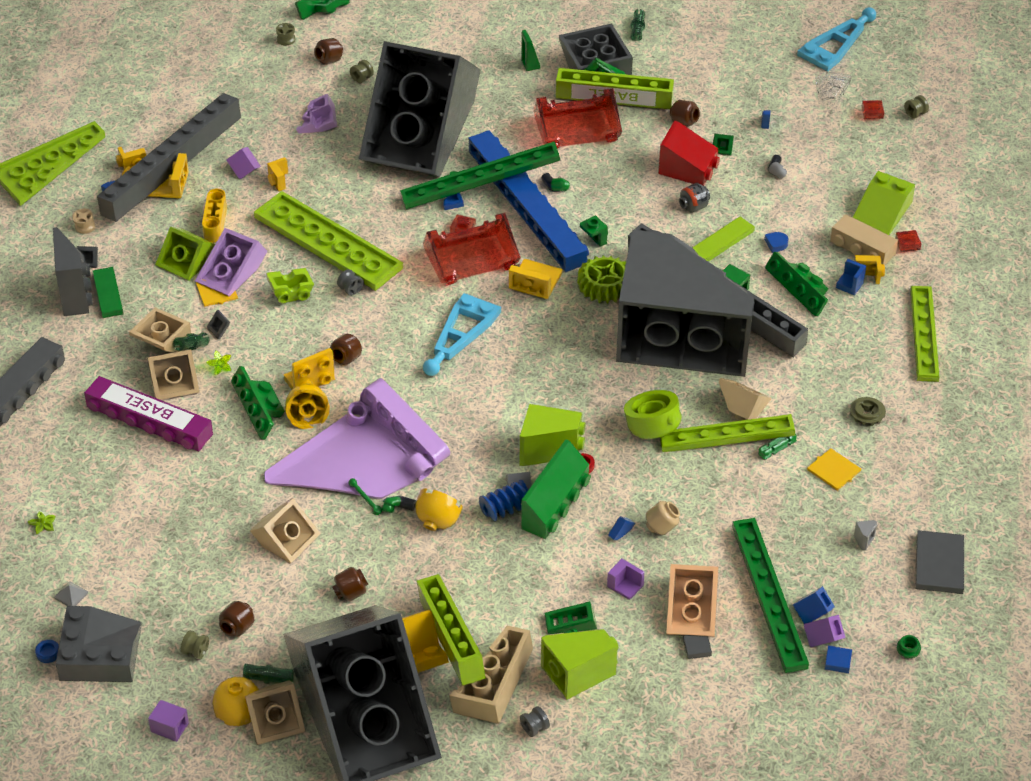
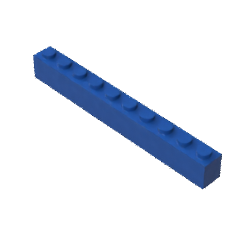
M490 130L468 137L469 153L479 165L510 156L507 148L501 145L498 137H495ZM526 172L493 182L565 273L582 266V263L587 262V256L589 255L587 246L582 244L577 234L568 227L566 220L559 216L556 208L550 205L547 197L541 194L537 185L532 183Z

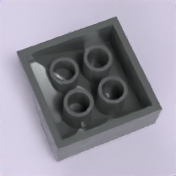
M612 23L559 35V41L569 69L585 70L595 58H598L624 71L626 75H632L633 57Z
M54 227L55 273L63 315L88 314L89 305H93L92 294L88 293V291H92L91 279L87 277L91 276L90 265L86 264L84 255L57 227Z
M67 606L56 659L59 681L133 682L142 622L92 606Z

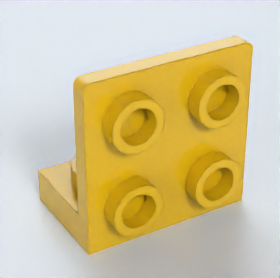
M178 153L177 160L173 161L172 165L173 174H170L169 178L148 196L182 198L189 173L187 154Z
M524 259L520 267L511 265L509 269V289L548 299L562 275V269Z
M331 348L292 363V371L284 374V380L291 390L302 384H313L319 387L335 380L333 351Z
M430 610L402 618L418 673L449 663L448 656L439 645L433 615Z

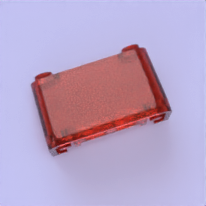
M604 89L602 96L597 97V94H594L592 99L555 103V100H551L548 103L546 97L536 98L533 111L543 144L555 141L556 147L559 149L560 146L598 141L609 143L617 141L622 134V127L614 89Z
M506 213L495 215L496 220L490 223L487 220L481 226L449 234L443 231L438 235L437 229L426 232L423 246L441 283L451 285L459 279L502 268L509 270L511 265L516 266L521 257Z

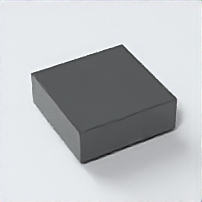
M683 636L688 659L712 656L708 636Z

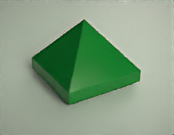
M714 133L713 145L718 148V154L732 155L734 136Z

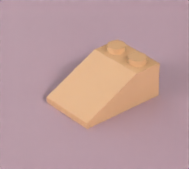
M671 564L666 635L715 637L718 567Z

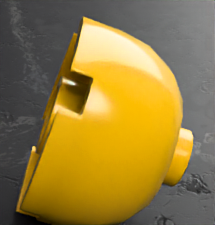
M302 384L289 392L286 397L285 412L293 426L300 429L314 428L311 426L312 424H322L326 421L330 405L326 394L319 387L313 384ZM314 416V418L311 419L309 422L304 420V418H310Z
M426 488L421 489L415 508L418 518L424 523L423 526L428 530L436 531V529H446L454 525L461 514L463 506L460 505L458 507L456 505L457 500L445 493L433 490L431 494L426 493Z
M237 676L227 678L221 682L213 695L212 704L215 716L229 726L249 724L251 719L245 696L258 691V687L251 680Z

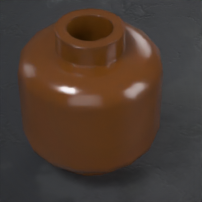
M335 38L320 40L314 48V55L322 64L339 61L343 53V46Z
M677 100L671 106L669 112L673 122L678 121L684 126H692L700 117V110L697 104L687 100Z
M348 333L342 334L330 345L333 351V360L341 365L350 364L362 352V346L358 338Z
M349 567L335 575L334 582L336 585L332 586L338 599L343 597L347 602H351L365 594L367 591L366 586L369 584L360 568L356 570L354 567Z
M233 601L219 615V627L228 636L239 637L243 635L255 621L251 606L241 601Z

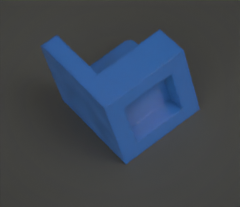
M847 259L844 273L837 281L836 288L855 296L864 283L866 266Z
M823 586L800 598L793 604L804 624L810 623L829 613L835 607Z

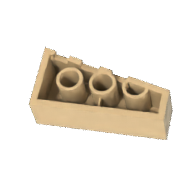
M512 626L505 627L489 647L490 651L485 657H482L486 678L463 686L461 684L457 690L454 689L449 695L453 713L497 724L500 723L533 650L530 630Z

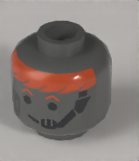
M699 183L683 188L680 192V206L689 212H696L707 207L710 200L709 190L706 186H702Z

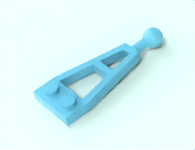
M871 7L865 8L859 19L851 18L807 42L798 50L797 56L828 72L841 61L863 32L864 23L875 20L876 11ZM854 29L850 36L844 34L847 30ZM831 39L843 43L836 54L819 46Z
M464 293L454 305L434 348L435 357L424 362V373L428 376L438 374L440 370L439 364L444 358L447 360L452 359L486 331L500 315L501 307ZM459 314L481 321L468 333L453 329ZM448 338L457 341L450 348L444 347Z

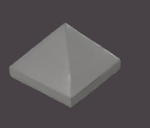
M69 581L54 597L67 606H76L88 594V591Z

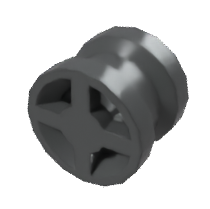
M348 269L340 274L337 285L341 289H345L348 295L353 296L361 291L364 281L361 277L356 276L352 270Z
M539 706L534 707L529 714L524 713L520 715V723L530 737L536 736L539 730H546L550 727L546 713Z

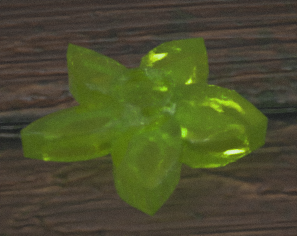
M215 350L214 359L209 360L206 364L214 367L215 376L221 370L231 371V367L227 363L231 355L221 356L220 352Z

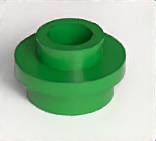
M905 635L898 641L897 651L905 658H915L921 652V644L915 636Z

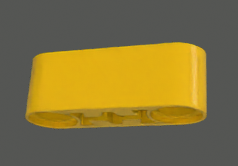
M222 189L210 190L207 193L202 220L203 235L205 240L212 243L218 241L224 230L227 203L225 191Z

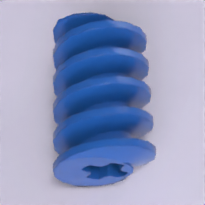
M519 480L518 483L513 482L510 486H503L502 490L496 489L494 493L489 492L486 494V497L484 495L480 496V508L486 517H491L493 521H497V513L501 518H505V510L510 515L514 513L513 507L517 511H521V500L528 492V488L523 480Z

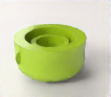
M651 390L638 394L628 400L623 408L630 432L643 439L660 438L672 433L677 429L682 419L678 396L667 390Z

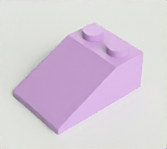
M224 228L195 282L230 296L259 268L267 250L259 241Z

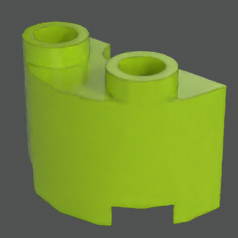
M306 268L292 269L287 275H282L280 271L266 273L267 280L280 303L296 300L304 301L310 297L314 283Z

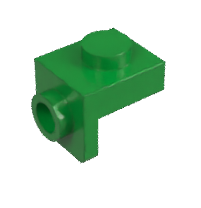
M596 215L580 222V228L600 247L607 244L608 226Z

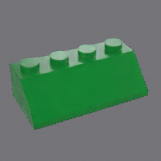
M565 439L521 500V529L543 539H546L550 532L554 533L556 531L560 518H564L567 515L570 504L577 501L582 487H587L591 479L589 463L569 440Z

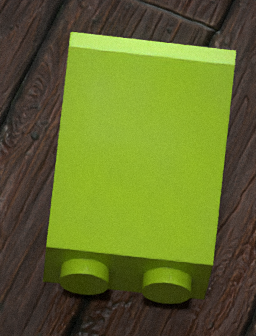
M529 404L520 433L519 466L549 463L565 439L569 440L578 451H583L585 437L581 436L584 435L586 422H582V412Z
M604 629L545 635L541 637V667L568 700L616 675L618 643Z

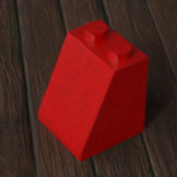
M674 121L660 144L658 174L691 184L699 183L703 186L707 180H711L713 169H717L719 166L718 148L680 122Z

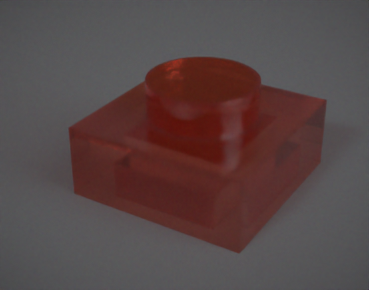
M882 100L862 101L864 119H884Z
M457 214L450 226V233L470 237L476 225V219Z
M916 230L896 232L895 239L898 240L900 252L921 250L922 244Z

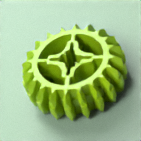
M602 255L601 258L595 256L593 260L587 259V262L582 263L578 271L577 284L580 292L584 294V297H590L591 301L597 299L600 303L604 300L608 304L612 300L616 303L618 298H620L626 261H620V257L614 259L612 255L610 257Z

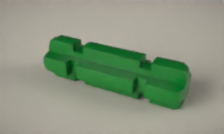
M797 435L775 438L767 443L768 446L765 444L760 447L758 455L766 460L772 456L771 454L774 455L788 447V445L795 443Z

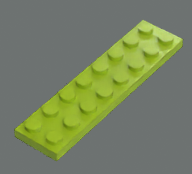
M283 191L254 211L255 219L342 271L352 270L356 276L363 279L365 285L375 291L403 269V262Z

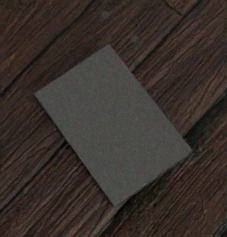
M917 531L915 589L963 594L964 535Z

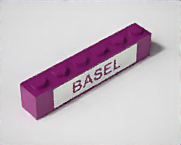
M98 376L84 392L86 406L91 411H98L111 419H118L131 427L135 426L143 429L148 434H155L163 437L168 442L178 443L186 449H193L199 452L213 435L212 421L210 419L104 377Z

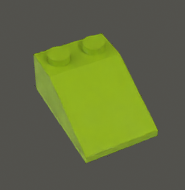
M878 171L870 181L853 218L890 235L913 202L915 184Z

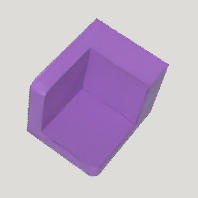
M248 147L240 149L226 159L239 179L261 167Z
M621 558L608 572L607 587L630 600L644 586L645 573Z
M839 615L803 624L810 647L846 638Z
M163 700L158 702L148 718L152 733L176 742L189 724L187 709Z

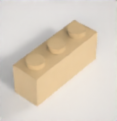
M846 214L832 227L830 242L852 252L854 255L880 256L881 264L885 265L896 255L897 239Z

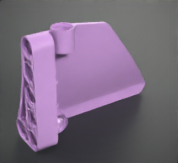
M379 378L363 389L360 400L349 405L345 416L266 470L264 479L265 483L270 485L315 488L361 496L354 487L348 484V481L354 478L357 480V485L369 498L383 499L416 481H422L433 471L436 465L450 456V450L446 443L383 379Z

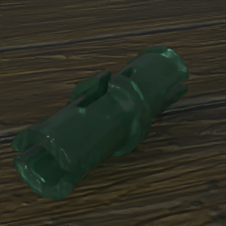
M636 9L630 25L632 29L630 38L636 41V36H638L637 41H640L642 39V32L645 29V11L640 9V14H638V9Z
M205 332L200 334L189 333L184 337L175 338L173 346L177 347L175 349L177 351L186 349L196 350L198 347L207 346L210 338L209 336L204 337L208 335Z
M245 663L243 677L250 680L264 681L265 684H270L271 682L281 683L289 680L293 683L294 670L277 668L270 664L258 666Z

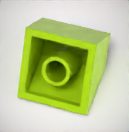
M170 226L155 265L190 281L202 269L215 244L184 229Z

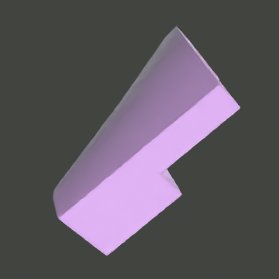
M328 94L310 101L308 109L302 117L304 123L296 129L300 134L323 132L337 127L335 105Z

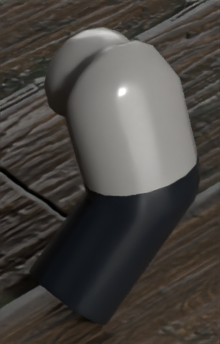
M773 155L768 165V171L782 179L786 176L787 171L780 164L782 158L779 155Z

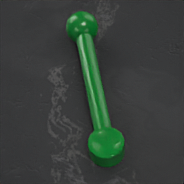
M351 478L348 481L349 486L354 487L373 508L372 512L374 515L381 514L382 508L372 502L357 485L356 479Z

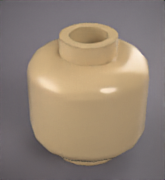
M659 501L646 512V526L652 533L666 535L679 524L680 511L670 501Z

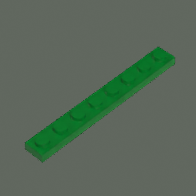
M554 141L400 190L407 210L561 161Z
M749 518L733 521L732 528L783 670L785 673L807 670L809 668L807 656L756 519Z

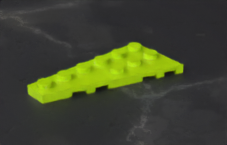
M93 121L0 163V184L22 206L105 138V131Z

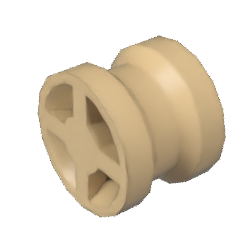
M83 208L73 213L72 219L77 232L87 234L95 229V221L93 220L91 210Z

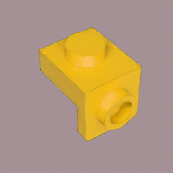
M117 147L118 155L115 157L118 167H123V170H125L128 166L136 165L147 155L144 148L124 153L122 147Z
M284 157L267 163L269 183L271 186H275L278 191L286 189L285 174H288V163Z
M855 255L854 261L866 266L865 275L875 276V284H880L881 277L885 276V264H881L880 256Z

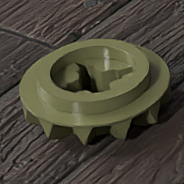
M861 397L851 404L850 416L854 417L855 422L861 421L863 426L866 423L873 426L875 422L881 423L882 419L885 418V406L875 398ZM864 410H865L866 412L872 411V413H871V414H870V413H866V414H865V413H864Z

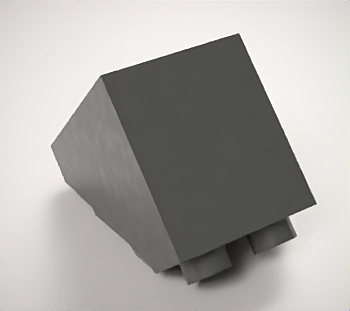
M384 41L359 159L365 162L440 177L474 104L481 69L459 55Z
M632 229L619 298L616 362L745 377L754 297L749 295L742 287L726 278L724 271L699 256L691 246L674 235L661 233L656 230L642 231Z
M374 605L283 634L295 676L338 781H375L442 758L400 612Z

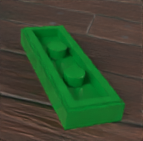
M108 267L92 270L102 318L124 315L114 268Z

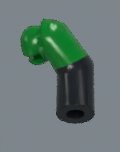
M544 173L541 177L550 191H567L570 187L569 181L564 178H553L549 173Z
M404 496L386 497L383 500L382 510L393 513L394 507L397 506L414 511L416 500Z

